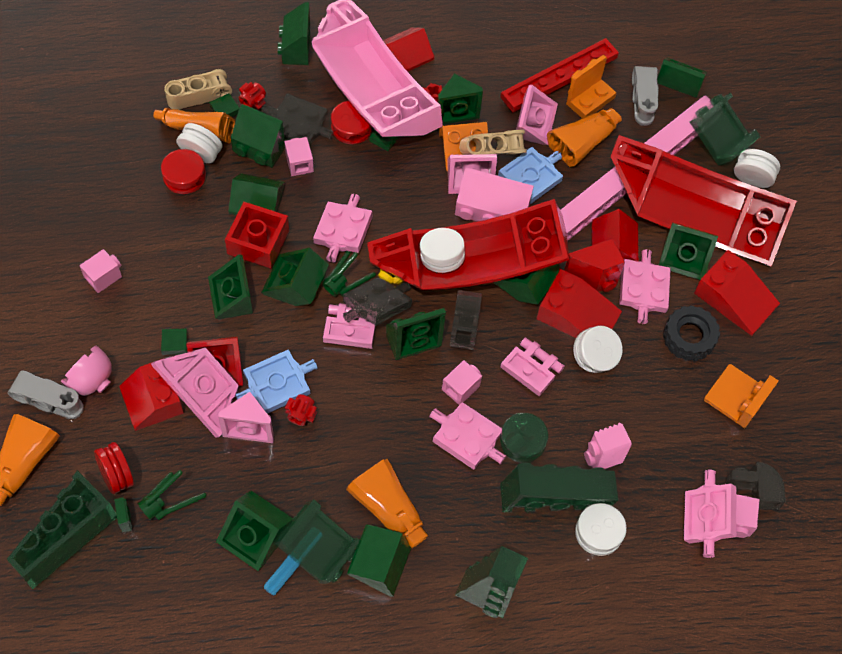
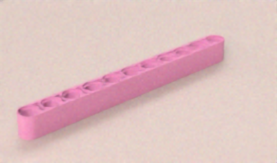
M703 96L644 144L675 155L719 118L723 109L707 96ZM615 167L560 210L566 228L567 241L591 223L592 219L597 218L627 193Z

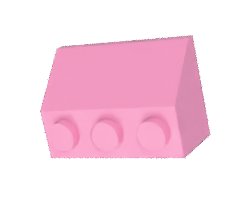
M466 167L456 202L455 215L465 220L483 221L528 208L534 186Z

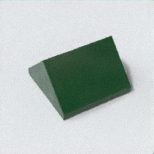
M667 57L663 60L657 83L697 98L707 71Z
M454 73L438 94L442 125L479 119L483 96L482 87Z
M240 173L232 179L229 214L237 215L243 202L277 212L285 182Z
M672 222L658 265L669 267L672 272L701 280L708 269L718 236Z
M238 254L208 277L215 319L253 314L243 255Z
M365 525L347 574L393 597L411 547L403 533Z

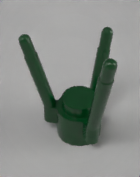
M346 251L330 275L324 279L322 285L330 295L336 297L340 294L343 297L348 291L376 276V273L372 272L348 286L345 285L347 279L343 273L358 256L357 252H354L347 260L351 251Z
M179 470L174 475L172 472H169L137 504L149 520L155 516L160 520L169 513L205 498L206 493H201L162 510L165 503L159 496L182 475L183 472Z

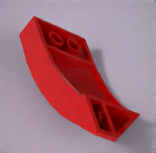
M620 135L618 136L611 159L639 217L670 229L673 222L717 235L718 239L715 247L725 251L729 249L736 255L770 267L772 266L796 205V200L729 178L669 154L662 149Z
M555 199L483 221L442 227L455 230L464 239V261L461 266L451 272L439 273L431 271L421 261V239L427 232L433 229L412 230L410 228L367 242L369 259L372 265L421 290L451 289L500 281L569 260L566 228L563 215Z

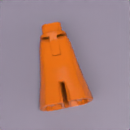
M165 108L163 111H154V118L171 128L183 131L186 124L194 123L214 133L220 141L228 144L231 142L235 120L224 112H186Z
M613 108L607 111L601 110L576 122L548 131V145L554 152L562 153V160L569 167L575 166L597 144L611 134L616 128V124L622 121V118Z
M19 414L13 415L0 451V506L3 505L7 497H12L11 493L14 494L22 486L37 463L60 437L51 428Z
M388 459L381 460L348 485L346 490L372 512L388 530L403 533L411 548L416 547L428 537L422 528L424 524L417 510L403 489Z

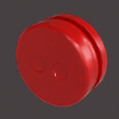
M350 101L342 102L333 109L331 129L336 139L346 144H358L368 139L371 135L373 126L358 112Z
M189 149L175 150L169 153L162 161L161 172L164 183L169 190L178 194H189L197 191L204 184L206 179L204 162L195 151Z
M116 442L110 443L106 448H99L94 451L101 475L112 494L119 493L120 490L128 489L134 485L128 463Z

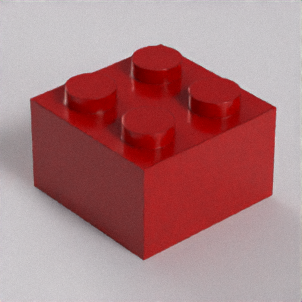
M243 202L225 238L227 254L234 257L240 254L243 255V260L272 269L289 233L288 216Z

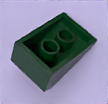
M444 308L430 312H419L413 317L406 319H395L386 325V337L395 360L442 346L446 315Z

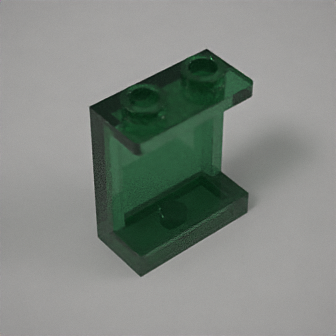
M721 93L710 100L711 105L708 107L705 105L695 112L696 117L689 121L718 166L735 159L761 137L756 129L747 132L727 102L733 97L731 93L724 96Z
M313 499L305 503L274 544L321 584L334 583L342 575L343 570L341 568L345 562H350L353 559L360 539L352 538L319 510L321 505Z

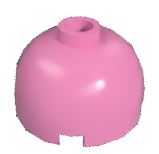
M97 345L90 349L92 353L89 357L84 354L65 375L67 378L61 380L66 387L74 389L77 394L90 395L96 390L101 393L111 383L108 380L112 372L111 362Z

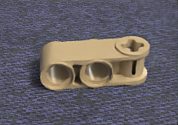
M216 69L211 72L168 82L165 85L168 106L171 109L181 110L186 107L213 101L228 93L231 95L232 88L227 84L226 72Z
M525 130L468 136L461 140L459 149L463 155H513L527 153L523 141ZM492 139L497 141L496 150L491 146ZM471 140L476 144L474 152L469 147Z

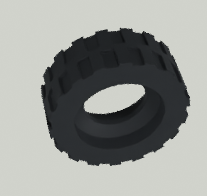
M692 305L689 307L683 306L680 309H676L670 315L664 328V343L677 358H682L685 361H698L712 353L720 337V327L716 322V318L709 311ZM687 323L695 324L701 328L703 338L698 343H688L680 336V328Z

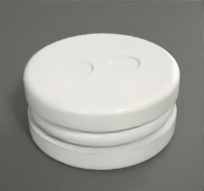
M194 123L186 124L183 128V133L176 140L178 146L181 149L195 151L201 156L204 163H213L217 154L222 149L220 139L200 125Z
M747 149L740 153L734 173L743 183L758 188H767L775 183L780 170V163L773 155L765 151Z
M437 228L427 232L420 242L423 265L429 270L439 273L451 272L457 269L465 258L463 237L455 230L449 228Z
M595 326L582 331L577 336L573 347L574 357L579 366L588 372L599 373L608 371L619 363L622 357V343L619 336L612 329L605 326Z
M597 503L590 505L584 509L577 521L575 528L577 541L585 551L593 555L604 556L613 553L619 548L626 535V522L623 515L615 507L608 504Z

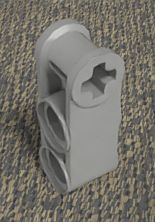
M634 66L632 74L634 118L638 124L646 126L654 121V112L658 108L657 67Z
M27 371L19 372L8 391V395L20 403L35 406L42 411L51 412L67 419L79 417L84 410V405L74 389L62 386L49 379L37 377Z

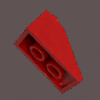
M729 249L702 277L694 292L695 295L751 336L780 304L749 264Z
M560 269L540 305L537 320L577 338L582 331L595 326H605L613 330L622 311L586 281Z

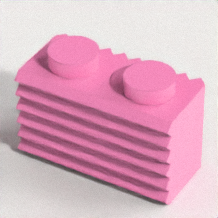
M618 423V425L614 424L613 427L609 426V428H604V430L600 429L599 432L595 431L591 442H588V449L584 452L587 464L592 466L595 472L623 463L632 445L623 424Z

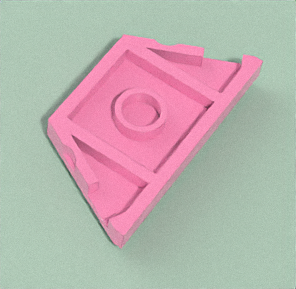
M206 348L153 362L151 364L153 368L215 437H220L222 431L218 418L219 412L231 404L238 384Z

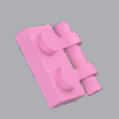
M339 303V306L330 304L328 314L337 315V318L327 316L323 342L372 349L375 323L366 321L367 319L377 320L378 311L369 310L368 307L364 306L354 308L347 307V304ZM345 316L356 317L359 320L345 319Z
M525 337L520 343V346L526 349L525 352L516 346L501 363V368L540 396L555 378V375L549 370L553 369L560 374L565 366L558 361L555 355H549L542 350L540 344L535 341L531 342ZM533 356L537 357L539 360H541V361L543 362V364L541 365V364L538 363L536 360H534L532 357H533Z

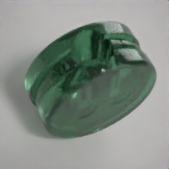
M530 413L512 415L502 427L500 435L501 448L504 454L515 462H533L545 451L549 436L548 429L545 423L536 415Z

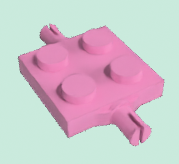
M351 194L347 205L328 202L313 240L314 244L324 245L330 249L326 257L329 262L331 260L336 262L339 251L359 253L373 214L371 210L357 207L360 200L357 194Z
M647 250L642 251L641 262L624 259L625 264L621 272L619 304L631 306L638 310L637 322L639 324L641 322L642 324L648 323V312L666 313L669 306L670 268L652 264V252L650 250L648 252Z
M463 402L448 416L437 410V408L430 414V418L442 424L440 430L433 437L432 442L473 470L488 456L500 465L506 458V455L494 448L495 442L501 436L503 429Z
M705 470V485L696 490L685 491L684 541L689 544L704 542L703 556L713 558L715 557L714 542L720 539L736 537V486L733 484L716 485V471Z

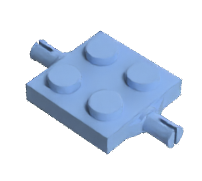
M531 147L527 150V153L521 154L500 169L498 176L533 185L531 204L562 181L563 175L553 165L562 159L560 153L558 154V151H555L549 157H545Z
M286 350L244 369L243 373L248 381L249 388L236 393V398L238 400L251 392L265 412L270 413L285 406L289 398L295 400L299 394L306 396L310 394L304 374L317 369V365L313 359L299 365L293 359L289 350Z

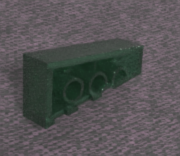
M520 463L500 483L502 513L512 512L513 507H524V512H535L536 509L550 506L551 511H561L569 508L571 505L574 506V510H584L593 504L604 503L612 506L618 501L615 471H606L602 467L581 469L580 466H569L567 468H560L555 464L533 466L532 463Z
M78 470L72 476L73 481L66 489L63 488L57 495V501L50 510H45L39 518L41 521L34 530L26 534L7 558V561L32 590L117 518V514L111 504Z
M501 546L493 551L489 557L485 556L481 563L477 561L473 567L469 566L455 596L482 608L483 612L490 617L497 618L499 616L504 618L528 558Z

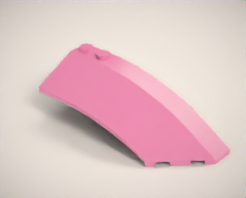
M338 0L329 4L326 10L327 15L325 18H322L318 27L317 37H314L312 40V47L337 86L358 112L382 137L425 135L442 127L440 104L404 69L369 21V17L352 0Z

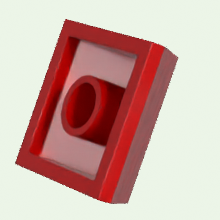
M412 27L383 40L407 72L434 60V54L424 28Z
M620 209L592 219L591 246L613 239L623 259L639 262L638 223Z
M238 337L187 342L188 352L206 348L238 386L243 385Z

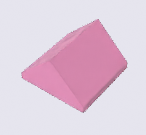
M533 85L528 86L524 95L516 130H525L523 140L548 145L547 133L552 130L558 104Z
M497 154L450 155L447 158L448 194H459L466 167L495 175Z
M251 392L219 412L218 418L223 437L266 443L274 442L271 418Z

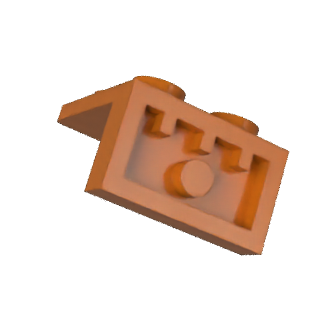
M604 55L598 59L591 60L587 67L577 70L571 77L566 105L582 119L594 114L616 97L617 92L601 79L607 59Z
M487 122L448 125L439 128V135L443 137L446 171H448L447 158L450 155H463L459 149L461 140L475 134H487ZM471 140L469 147L473 152L476 150V144Z
M729 364L707 393L704 401L743 428H746L774 389L778 380L770 375L765 383L761 380L757 382L732 364Z

